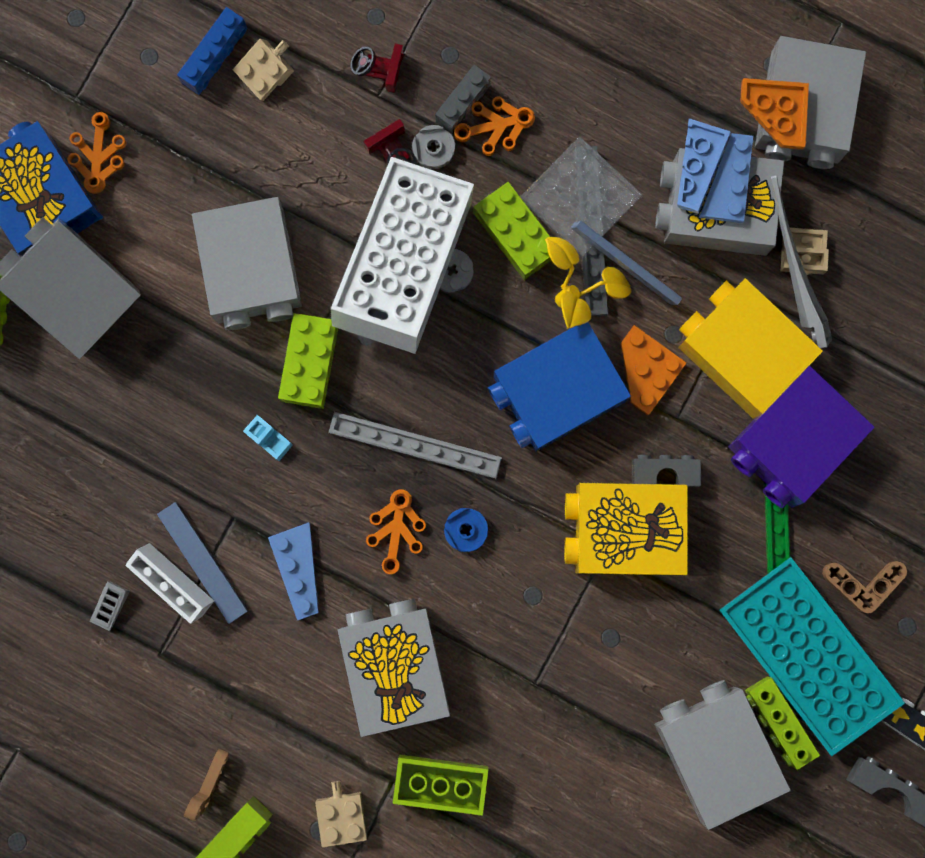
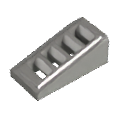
M107 581L90 622L111 631L130 591ZM110 592L119 594V598L109 595ZM109 599L115 602V607L106 603V600ZM106 607L112 610L113 612L112 614H109L107 612L102 611V608ZM99 614L108 618V623L98 619Z

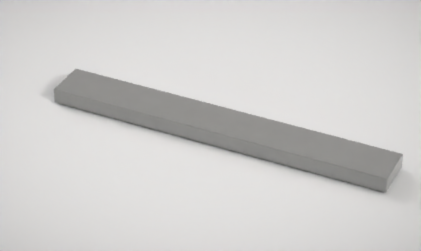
M334 412L328 432L333 435L495 479L497 478L502 459L499 456Z

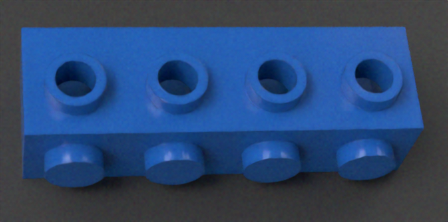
M227 7L223 10L177 74L184 86L198 95L208 86L210 79L220 69L226 57L231 54L239 39L244 36L247 29L244 18Z

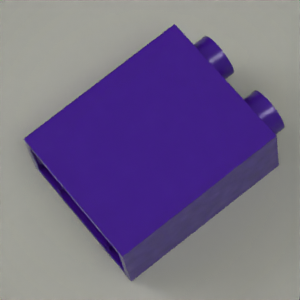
M808 366L762 415L755 418L740 433L728 448L735 454L731 458L732 464L742 474L751 477L755 473L767 484L763 492L772 503L780 508H784L786 504L793 508L805 503L874 429V426L812 367Z

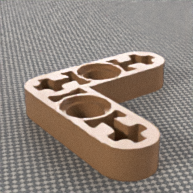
M889 562L866 587L838 563L825 565L822 574L824 579L858 611L872 613L906 577L907 569L901 562ZM892 567H899V576L894 575L889 580L883 577L884 574L886 577H889L893 573ZM837 568L838 570L836 571V574L840 578H843L844 576H846V578L840 582V580L837 577H830L829 575L831 574V572L829 571V569ZM849 581L855 585V591L852 594H847L844 590V585ZM878 581H883L886 584V591L882 594L878 593L875 589ZM862 591L863 593L860 594V596H861L863 599H870V601H869L870 608H868V607H864V608H863V607H862L863 604H864L863 601L860 600L859 598H856L855 600H853V598H855L856 596H858L859 593Z
M218 749L199 793L192 797L186 808L185 818L196 821L204 814L228 760V752Z

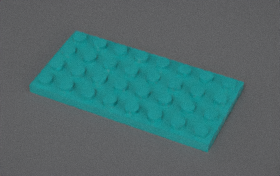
M791 557L720 609V612L831 756L905 704Z

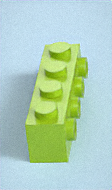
M767 676L745 690L748 695L746 698L752 709H757L760 714L757 716L759 722L764 728L768 727L771 735L769 737L776 748L778 746L784 753L781 757L788 767L792 766L798 770L820 756L771 677Z

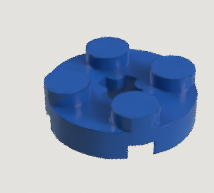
M461 508L452 512L444 528L447 542L451 547L461 552H471L481 547L488 532V525L483 515L476 510ZM463 524L472 527L470 530L471 535H461L460 531Z

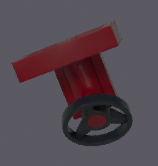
M394 44L391 59L376 56L374 50L370 47L358 49L351 59L350 67L352 72L358 76L386 80V91L395 92L404 54L403 45ZM370 50L372 55L368 54L366 56L364 51ZM360 55L361 58L359 59V62H358V65H359V66H358V68L355 70V62H356L357 57Z
M400 118L363 141L365 149L369 154L379 149L387 161V166L391 157L417 164L415 155L409 149L403 148L397 139L398 136L405 133L404 124ZM406 151L412 155L413 160H408L410 159V157L408 156Z

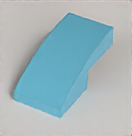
M258 415L243 431L278 461L293 446L292 443Z

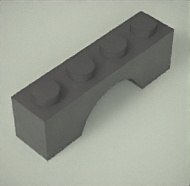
M868 756L866 759L858 757L846 780L871 795L882 788H895L903 798L905 805L904 815L925 827V795L917 791L919 786L909 780H906L905 783L898 779L899 774L889 768L886 771L878 767L880 763Z

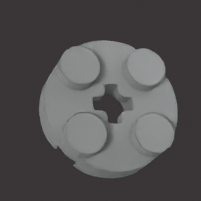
M429 125L422 128L414 137L412 150L420 166L438 169L451 162L455 152V142L453 136L444 130L443 127ZM432 142H435L436 146H440L436 152H432V150L427 148L431 146Z
M454 249L448 266H456L458 273H453L449 276L448 270H446L440 289L445 292L463 290L470 284L473 278V262L461 250Z

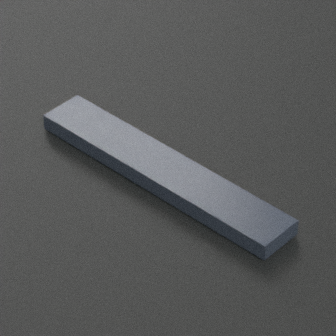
M574 222L570 229L670 305H678L682 297L584 222Z
M177 502L157 514L227 622L230 624L248 612Z

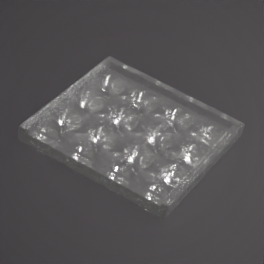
M579 136L520 198L560 238L571 243L577 253L583 257L593 245L570 229L574 222H584L603 237L642 197V194Z

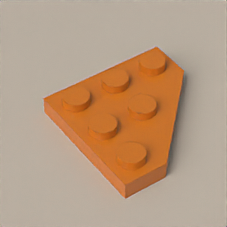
M743 78L741 82L740 103L781 148L802 150L805 148L809 83Z
M634 325L621 342V349L629 393L631 395L630 403L646 415H649L686 365V362Z

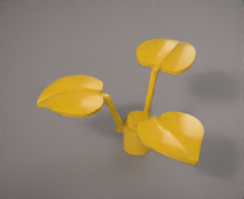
M548 237L545 239L552 262L560 269H569V273L561 285L563 290L555 296L556 304L562 308L567 329L583 325L591 319L589 305L583 299H579L582 295L602 285H605L607 294L616 299H623L631 294L632 290L628 280L622 272L614 267H607L602 271L601 275L604 281H600L581 292L576 286L568 285L574 271L573 265L579 262V255L574 246L562 238Z

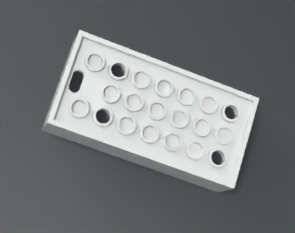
M391 157L331 307L332 326L416 354L471 206L474 184Z

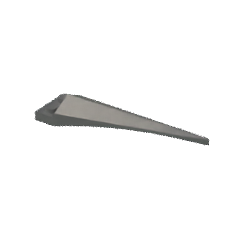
M777 175L771 176L801 327H814V330L811 331L813 342L817 343L819 348L827 347L832 341L829 322L812 289L797 252L786 217Z

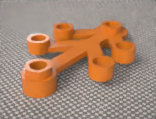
M495 97L492 100V108L495 111L503 110L511 115V117L503 118L485 108L481 102H475L471 108L472 114L474 116H483L491 122L472 127L465 123H460L454 129V136L457 141L466 142L471 136L494 130L488 142H485L482 146L483 154L492 156L495 152V145L506 127L515 125L509 137L503 140V148L506 151H512L522 129L533 125L535 121L534 112L527 107L517 109L506 103L502 97ZM500 101L502 105L497 107L494 103ZM476 106H479L482 108V110L480 112H476L474 108ZM526 116L528 120L524 122L520 118ZM461 131H464L467 135L465 137H460L459 133ZM511 141L513 145L508 147L505 143ZM491 146L492 151H485V147Z
M98 112L92 117V124L95 127L93 151L84 142V138L80 133L74 132L69 138L70 142L75 147H78L92 163L90 172L82 163V158L77 153H71L68 156V163L72 167L77 168L84 176V187L93 194L102 192L106 186L105 180L117 170H121L125 165L124 160L116 155L111 158L110 165L101 171V164L119 149L125 148L127 144L122 135H115L112 139V144L103 150L104 131L111 124L109 117L103 112ZM102 117L103 121L101 123H97V119ZM80 137L79 142L75 143L74 138ZM117 140H123L122 144L116 145ZM77 157L78 161L76 163H72V159ZM116 160H121V163L118 166H115L114 162ZM92 180H98L96 185H91Z
M402 489L393 492L390 497V503L379 512L372 513L369 518L371 524L378 526L382 523L384 517L395 511L394 520L375 534H370L366 538L368 546L376 547L381 539L391 533L388 557L382 562V569L387 574H395L400 567L399 561L396 559L400 533L409 544V549L412 553L418 554L423 549L422 543L414 538L403 523V513L405 512L413 522V529L417 532L424 531L426 523L412 509V497L409 492ZM402 496L405 498V503L399 505L397 499ZM374 515L380 516L378 523L372 521ZM418 521H421L424 525L420 530L415 527ZM372 536L377 539L374 545L369 543V538ZM414 543L420 545L419 551L412 550ZM390 561L395 563L393 570L387 568V563Z

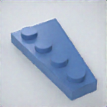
M689 119L677 202L679 208L699 214L730 138V131Z
M731 133L699 218L736 223L744 222L753 136Z
M309 522L268 537L297 620L319 613L311 526Z

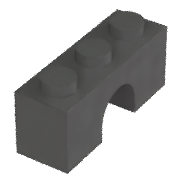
M473 65L436 112V123L453 135L455 127L464 121L465 115L475 100L478 102L491 86V76L476 65Z
M638 455V459L632 460V484H657V474L659 471L669 470L675 476V485H687V487L701 486V460L694 459L692 455L681 456V459H673L672 455H660L659 459H651V455Z

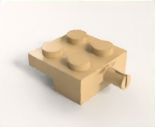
M259 39L233 68V71L260 100L264 101L277 85L281 86L294 72L293 68L281 56L289 45L282 40L274 49L267 40Z
M790 228L806 275L826 273L828 271L829 253L827 249L828 231ZM782 235L780 271L790 272Z
M341 781L331 782L333 796L317 799L315 802L322 847L367 840L361 792L342 794Z

